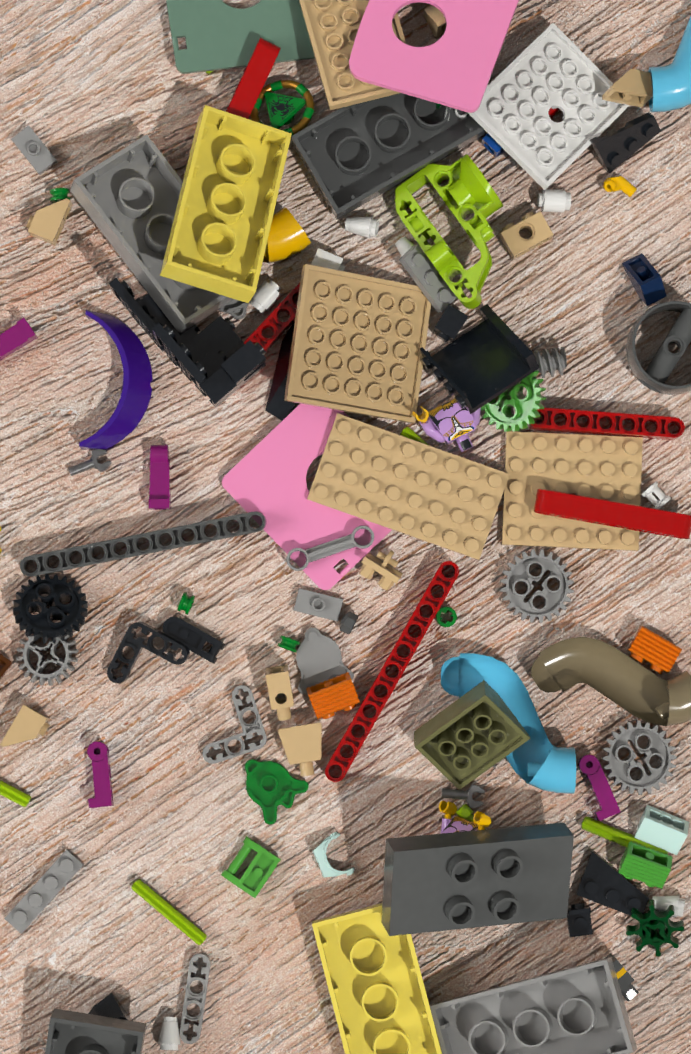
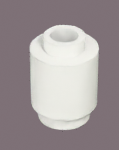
M543 189L542 193H538L537 206L541 207L542 212L564 213L565 210H570L571 193L565 190Z
M264 280L249 303L263 314L266 310L269 311L282 294L279 292L281 287L272 280L269 283Z

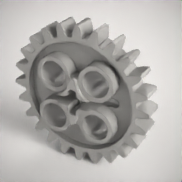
M532 549L530 556L524 551L522 552L523 559L515 556L514 561L516 564L508 562L507 565L511 570H503L502 572L507 576V579L500 580L501 583L506 584V587L500 589V592H506L507 596L502 598V601L509 600L510 603L506 608L514 607V616L519 612L522 613V621L527 616H529L530 623L534 622L535 617L538 618L539 623H543L544 616H546L548 621H551L552 613L558 617L560 616L559 608L562 610L567 609L563 604L564 601L571 602L567 594L574 593V590L569 589L568 585L573 584L574 581L567 580V577L572 572H564L567 564L560 566L558 563L561 557L553 560V552H550L546 557L544 556L543 549L540 550L539 555H536L534 549ZM532 564H537L541 569V573L537 577L529 573V567ZM546 570H549L550 574L540 585L542 590L535 591L528 602L525 603L523 601L524 598L534 587L531 584L532 581L534 583L538 582ZM550 578L556 579L559 583L556 591H551L547 587V581ZM517 582L525 583L527 587L525 594H518L515 591V584ZM535 596H540L544 599L545 604L543 608L537 609L534 607L533 599Z
M640 720L636 721L635 727H633L631 722H627V729L619 725L620 733L612 731L614 739H606L610 747L602 748V750L608 752V756L601 757L602 760L608 761V764L603 766V769H610L611 771L608 773L607 778L615 777L612 784L617 785L621 783V791L629 787V794H633L635 789H637L638 795H642L643 789L648 794H651L652 786L656 790H660L658 783L667 784L664 777L673 776L668 771L669 768H676V765L672 764L671 760L676 759L677 756L670 753L676 748L668 746L672 738L664 739L666 731L663 730L658 733V725H654L650 729V723L645 722L642 727ZM642 735L646 736L649 741L647 747L643 749L637 744L638 738ZM628 740L632 741L639 754H644L642 761L651 772L649 776L646 774L642 764L634 761L636 754L629 746ZM622 747L627 748L629 751V756L626 760H620L618 757V751ZM654 755L660 758V765L657 768H652L649 763L650 758ZM634 767H638L641 771V776L637 780H633L630 777V770Z

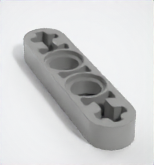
M204 953L195 954L189 963L180 1026V1038L186 1044L196 1043L201 1035L211 966L210 958ZM199 957L203 958L204 963H207V966H203L201 969V974H206L205 978L191 976L192 972L197 973V965H194V961H198ZM195 980L201 981L203 984V990L200 993L191 991L190 984ZM192 1003L197 1004L200 1007V1013L197 1016H190L187 1012L188 1005ZM185 1018L190 1021L199 1020V1024L194 1023L193 1031L197 1032V1035H193L192 1039H188L187 1034H184V1031L188 1030L190 1023H185Z

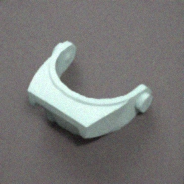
M334 832L330 834L312 851L323 877H334L345 873L348 876L355 871L354 867L348 868L345 871L336 870L327 861L326 850L328 844L333 839L341 836L340 833Z

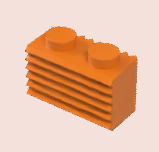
M640 626L627 651L631 652L629 657L640 663L644 660L651 664L649 667L651 670L662 674V672H670L682 649L649 629Z
M349 672L306 688L317 719L331 718L335 715V712L342 709L344 711L351 710L356 707V704L360 703Z

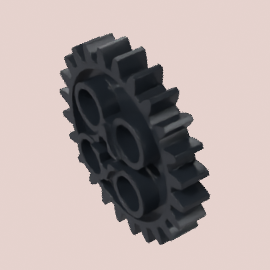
M46 574L44 580L37 576V582L35 583L29 579V587L22 585L21 592H16V600H13L15 607L13 608V615L15 616V623L19 624V630L26 629L27 637L34 634V641L38 640L39 637H43V643H46L48 638H51L52 642L55 643L56 637H60L62 641H65L66 634L73 637V630L79 632L80 624H85V617L88 616V601H85L86 594L81 592V586L75 587L74 580L67 583V576H64L62 580H58V574H55L53 579H50L49 575ZM38 612L39 614L32 615L31 613ZM54 620H60V622H58V623H54V622H52V621H54Z

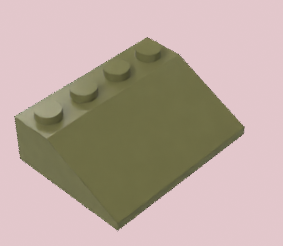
M485 680L414 731L415 748L459 790L530 740V736L503 699Z

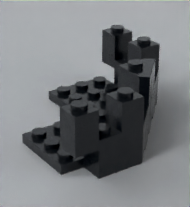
M115 278L109 283L112 292L126 307L130 315L162 352L164 351L167 357L181 369L182 373L190 381L194 382L196 388L205 397L208 396L211 399L209 401L215 408L266 366V357L264 355L266 351L258 342L253 344L251 340L244 344L233 331L236 327L228 317L223 319L220 315L201 332L195 324L182 334H179L149 293L142 299L138 297L135 300L132 289L124 280L119 282Z

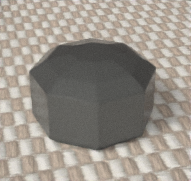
M352 612L346 613L340 622V631L349 635L358 619V615Z

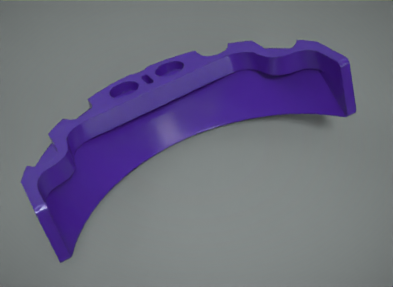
M86 310V317L98 322L113 339L123 366V388L114 413L100 430L79 442L81 449L106 450L123 440L139 425L150 403L153 375L151 363L142 342L126 324L112 315Z

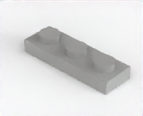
M413 245L399 259L437 313L443 312L456 299L454 293L419 245Z

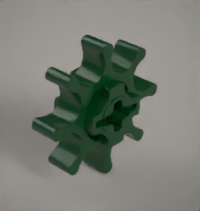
M651 899L649 901L650 911L644 914L640 913L636 908L632 909L631 917L638 920L639 923L635 926L627 925L626 935L635 934L641 937L636 942V950L638 952L642 950L643 946L649 944L656 948V956L660 957V946L663 943H669L674 948L679 947V939L671 934L674 931H684V921H671L669 918L674 915V906L669 905L666 911L659 912L655 909V901Z

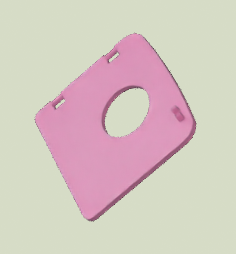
M369 0L349 59L350 72L360 81L473 113L480 107L519 0ZM417 2L427 3L435 6L442 12L447 26L443 36L437 42L425 47H414L403 43L396 37L392 29L393 18L402 7Z
M299 404L224 476L222 486L247 513L260 512L265 516L267 524L264 531L287 554L294 548L306 550L352 534L353 530L358 526L369 527L374 533V541L368 548L360 549L354 547L310 562L303 570L319 588L329 590L392 529L307 500L309 495L306 483L308 468L318 456L323 454L337 413L349 416L344 411ZM258 515L252 516V518L261 526V517ZM360 529L355 533L354 538L359 545H367L371 540V534L366 529ZM296 551L291 554L290 558L299 567L306 563L304 553ZM344 559L348 565L338 573L333 567Z

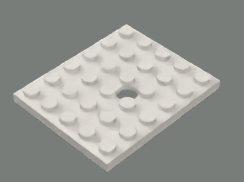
M552 23L487 86L478 110L468 114L546 190L592 144L590 139L599 137L630 105L602 100V95L613 83ZM550 108H559L563 112L562 122H554L550 119L548 114Z

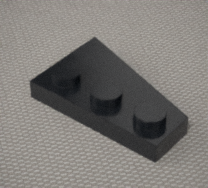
M648 112L627 122L625 127L619 130L612 129L607 132L606 136L602 138L595 137L590 139L604 169L611 173L661 132L655 117Z
M591 851L575 894L630 916L633 908H636L640 913H644L649 898Z

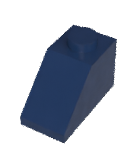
M642 253L622 263L637 295L646 306L667 297L660 274Z

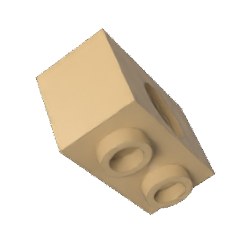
M532 211L523 216V221L515 225L512 222L502 228L503 232H501L499 238L512 260L552 239L554 234L541 211L536 214ZM527 229L530 231L531 237L524 239L520 236L519 231Z

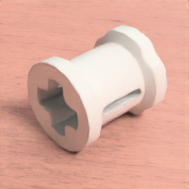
M657 481L641 494L642 497H646L655 506L654 509L658 510L671 499L670 496H666L658 487ZM652 492H654L660 500H658Z

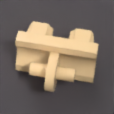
M390 550L388 555L381 551L378 552L377 556L367 553L362 561L363 565L359 574L370 579L375 571L383 575L378 585L388 591L394 583L397 584L403 573L395 569L399 562L391 558L395 552Z

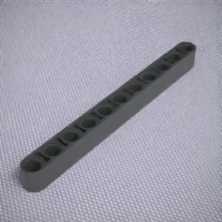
M249 512L31 555L21 561L20 570L26 576H39L256 533L265 528L267 520L260 512ZM254 515H258L262 519V525L257 529L252 528L250 525V519ZM231 520H237L240 525L239 530L235 533H231L227 528L228 522ZM209 524H213L217 528V533L214 537H208L205 533V528ZM186 529H192L195 534L194 539L190 542L183 539V532ZM164 533H168L172 537V542L169 546H164L160 542V538ZM143 537L147 538L150 542L149 548L145 551L138 547V541ZM119 542H124L127 546V551L123 555H119L116 552V545ZM98 546L102 547L105 551L104 557L100 560L96 559L93 555L94 549ZM74 551H79L82 555V560L78 564L73 563L71 560V555ZM53 555L57 556L60 560L57 568H52L49 565V558ZM29 560H34L37 563V569L33 573L29 572L26 568Z

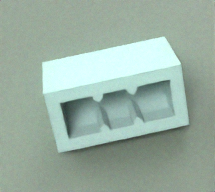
M647 805L639 821L634 838L677 855L688 835L690 822Z

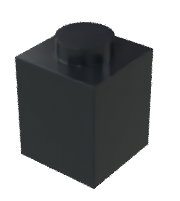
M449 304L434 328V331L437 332L436 336L444 342H448V340L453 342L467 321L468 316Z

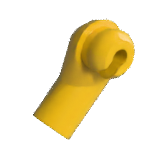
M622 176L607 178L603 184L605 191L615 192L622 190L629 197L637 190L635 186Z

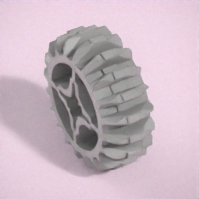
M32 634L28 636V641L20 639L19 642L24 644L25 647H17L16 651L23 652V656L16 657V660H24V664H21L19 669L22 670L27 667L28 670L24 673V676L28 677L32 673L31 682L35 683L39 677V685H44L45 680L48 679L49 686H52L54 683L53 678L58 683H62L61 674L65 678L70 677L69 673L66 672L67 668L71 671L75 670V667L70 665V662H78V658H73L72 654H76L79 651L78 649H71L70 646L75 645L76 641L68 642L67 640L70 636L67 634L65 635V641H62L60 637H56L55 643L51 640L45 647L34 644V635ZM59 640L65 648V660L56 653ZM48 648H50V654L54 658H56L57 661L54 659H47V661H44L45 656L42 654V652L38 651V649L41 651H48ZM30 650L35 652L39 658L36 669L30 662ZM49 663H55L61 666V668L54 673H42L43 669L46 668V666Z

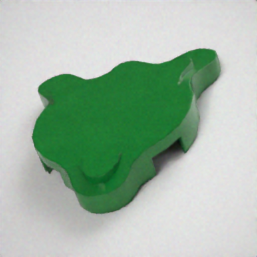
M251 759L245 764V771L247 773L246 790L250 798L262 808L266 824L271 825L276 822L277 807L279 805L291 808L295 795L305 793L308 790L309 784L307 781L293 778L287 769L277 762H259Z

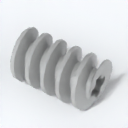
M561 347L560 354L556 348H552L551 355L547 349H543L542 356L538 350H534V356L539 365L537 370L542 378H545L546 371H549L551 377H554L555 370H558L560 376H563L564 369L567 367L564 347Z

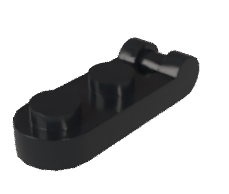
M170 617L163 624V632L166 635L185 644L190 651L213 664L218 659L216 656L220 649L223 650L226 645L180 618ZM206 642L212 644L209 652L202 650Z

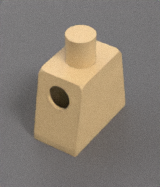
M288 665L265 668L271 710L277 711L279 721L291 719L290 707L294 706ZM283 693L285 694V697L278 698L277 694Z
M321 722L278 729L289 765L299 764L301 777L315 775L313 761L322 759Z

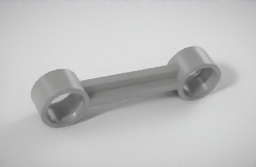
M358 526L353 530L352 534L306 550L294 548L287 554V564L291 569L301 571L310 562L354 547L360 549L368 548L374 541V533L367 526ZM366 529L370 532L371 540L367 545H359L355 541L354 536L358 530ZM300 551L305 554L306 563L302 567L296 568L291 565L290 556L293 552Z

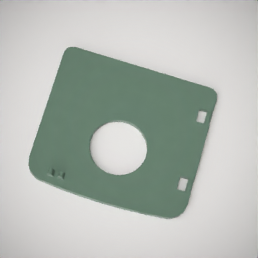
M166 0L175 65L182 74L247 67L260 38L281 47L274 63L315 59L299 0H261L256 5L245 9L231 7L222 0ZM185 37L187 49L179 50L177 38Z

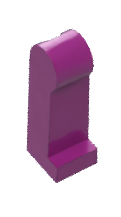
M24 317L17 321V324L0 334V360L38 338Z
M168 444L151 445L150 510L171 509Z
M96 741L91 743L87 749L88 757L92 760L95 798L88 799L89 808L114 806L109 750L106 744Z
M593 755L581 757L578 762V768L581 773L586 775L600 807L599 811L594 812L597 820L601 821L620 813L621 811L599 760Z

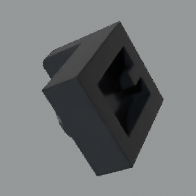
M584 903L571 904V908H568L567 924L569 937L593 934L590 916L591 908L585 906Z

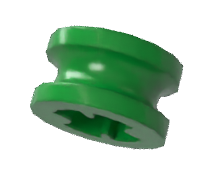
M68 188L49 190L50 194H52V198H50L51 203H56L66 198L70 200V197H68L70 189Z
M184 592L177 611L184 610L185 614L188 615L195 596H188L187 592Z
M443 607L436 614L437 623L445 628L452 626L457 619L456 612L450 607ZM447 611L451 612L452 615L450 617H453L452 621L443 623L441 621L443 618H440V614Z
M281 635L282 642L278 643L277 646L296 653V646L300 642Z

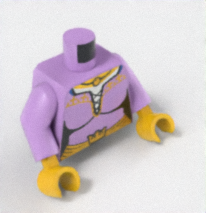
M453 399L429 412L423 406H420L422 414L419 416L414 411L412 412V415L419 421L426 435L437 442H445L448 445L456 441L461 452L473 447L468 435L476 431V426L480 423L481 408L471 414L465 407L460 408L456 400Z
M441 801L439 804L440 812L445 813V818H442L440 834L485 830L491 824V818L480 811L474 814L473 822L457 816L451 819L452 815L457 811V806L450 801Z

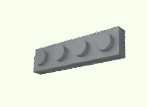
M66 849L4 919L22 934L81 869L84 863Z

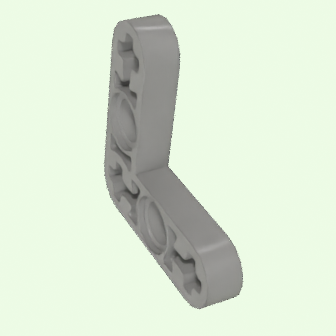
M239 685L232 692V699L243 733L206 745L202 752L206 762L211 764L219 763L258 750L266 744L267 736L253 693L248 686ZM239 689H243L244 692L248 691L249 696L246 697L247 704L252 702L253 707L239 710V706H243L242 700L236 698V695L239 694ZM248 710L256 714V720L252 724H247L243 720V714ZM254 732L263 736V739L260 740V745L256 746V743L253 742L248 744L250 749L245 750V742L241 736L246 735V740L251 739ZM236 739L240 741L241 750L239 752L233 753L229 750L228 744L231 740ZM224 742V748L228 754L227 757H223V753L217 754L216 760H213L212 757H207L210 747H213L214 750L221 749L222 747L219 744Z

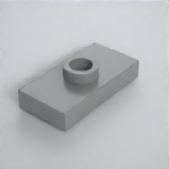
M29 125L11 139L39 175L57 162L56 158Z
M299 588L294 611L338 622L343 599Z

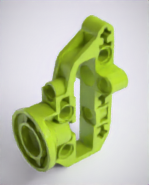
M465 154L450 166L429 164L395 189V205L402 222L456 298L466 308L474 309L482 301L480 292L492 266V257L486 242L495 236L486 218L503 207V204L468 154ZM449 180L447 185L440 186L442 181ZM428 182L432 184L481 252L480 260L468 270L463 268L412 196L415 191ZM408 207L413 212V214H411L410 216L405 210ZM468 214H474L471 220H465ZM430 237L435 243L433 246L427 241ZM456 275H462L458 282H452ZM467 288L472 297L468 298L463 290Z

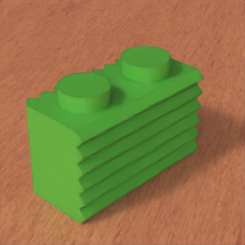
M631 841L628 843L620 860L618 873L627 879H636L644 882L649 887L662 889L671 871L673 857L662 852L659 853V851L654 849L651 850L645 846L637 845V843Z

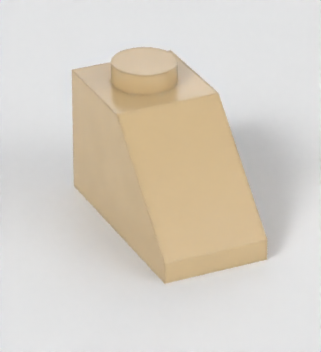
M427 4L423 17L437 39L443 36L446 30V20L438 8Z
M630 69L602 95V100L643 107L653 97L651 73L639 69Z
M63 199L37 210L34 216L31 215L27 223L30 236L56 246L73 205L71 200Z
M23 705L0 745L7 747L37 739L40 735L44 736L50 726L47 723L50 718L28 705Z

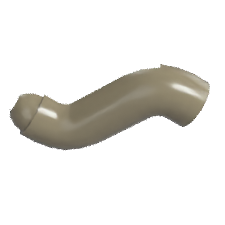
M577 637L555 643L539 653L540 656L531 667L533 680L539 689L544 692L554 693L560 690L564 692L575 684L585 683L635 717L648 723L671 726L691 720V675L687 671L680 673L670 680H663L615 647L598 639Z

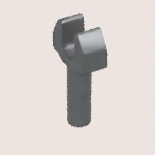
M102 449L93 450L90 460L68 468L70 475L73 476L92 468L98 469L100 472L106 471L112 463L107 461L100 464L98 463V458L107 454V451Z
M471 785L466 791L442 788L441 797L466 800L470 808H477L484 803L474 801L472 794L475 792L485 793V791L478 785Z

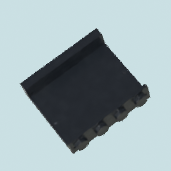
M487 304L480 308L484 318L482 323L431 356L423 347L420 348L423 355L421 362L428 371L432 369V374L437 382H443L447 393L450 396L455 395L454 398L460 408L465 407L471 414L539 369L534 353Z

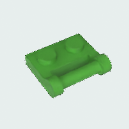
M246 836L243 841L244 845L228 869H224L221 875L256 898L281 859ZM251 849L255 850L258 853L239 879L235 876V873Z

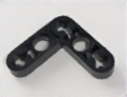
M135 622L129 626L108 667L107 676L113 683L125 681L129 677L143 648L176 665L186 662L189 659L190 651L185 644L144 622ZM141 627L143 634L149 635L150 632L153 634L149 637L148 642L145 643L147 638L144 636L135 637L136 632L133 630ZM155 637H161L164 640V647L162 649H156L153 646V639ZM170 643H172L173 645L170 648L175 651L181 648V654L184 655V657L176 659V654L174 652L168 651L167 654H165L164 652L169 648ZM125 646H130L134 650V656L131 659L123 655ZM122 662L128 663L129 666L123 665L121 669L123 676L116 678V673L113 669L119 668Z

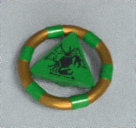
M293 80L275 81L262 88L250 114L252 121L263 124L259 119L258 111L262 100L265 98L271 126L279 129L283 125L290 124L294 120V115L306 105L301 121L294 127L282 130L292 133L291 136L303 130L311 121L314 113L313 96L299 82ZM290 88L296 90L304 99L271 92Z

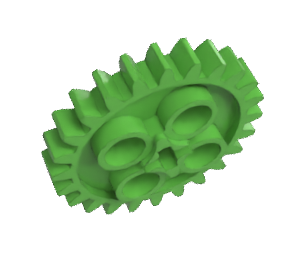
M534 371L522 379L520 383L518 382L500 394L497 402L494 398L482 406L481 410H485L483 419L490 418L489 425L496 424V429L504 428V432L511 430L513 432L519 431L520 428H528L527 424H534L533 417L541 416L537 409H544V406L540 404V400H546V397L541 395V392L545 391L546 388L539 386L543 379L536 378L539 371ZM524 387H525L526 390H527V395H526V397L523 395V389H524ZM512 406L515 408L514 416L511 412Z

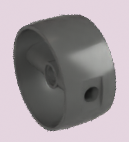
M669 301L657 304L645 311L630 330L626 345L630 369L638 381L652 391L667 395H677L691 391V384L682 386L665 384L691 342L690 303ZM659 312H680L681 314L644 371L635 351L636 333L641 322ZM675 343L679 349L678 353H671L668 350V344Z

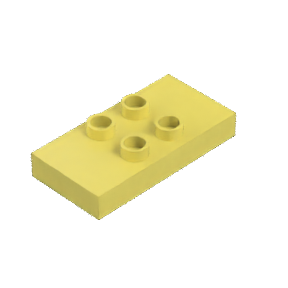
M207 105L204 106L198 118L160 276L249 304L256 293L292 133Z
M382 903L312 921L345 1054H442L411 934L388 935L381 923Z

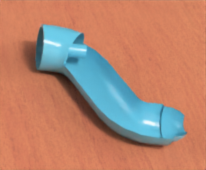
M691 16L673 62L667 66H655L648 69V72L651 73L653 97L648 101L651 113L672 111L691 104Z
M460 653L458 657H452L445 661L441 667V686L446 692L460 698L485 680L500 695L530 736V740L506 756L514 771L527 784L541 790L574 794L576 787L575 748L556 747L550 743L529 693L519 676L506 663L490 656Z

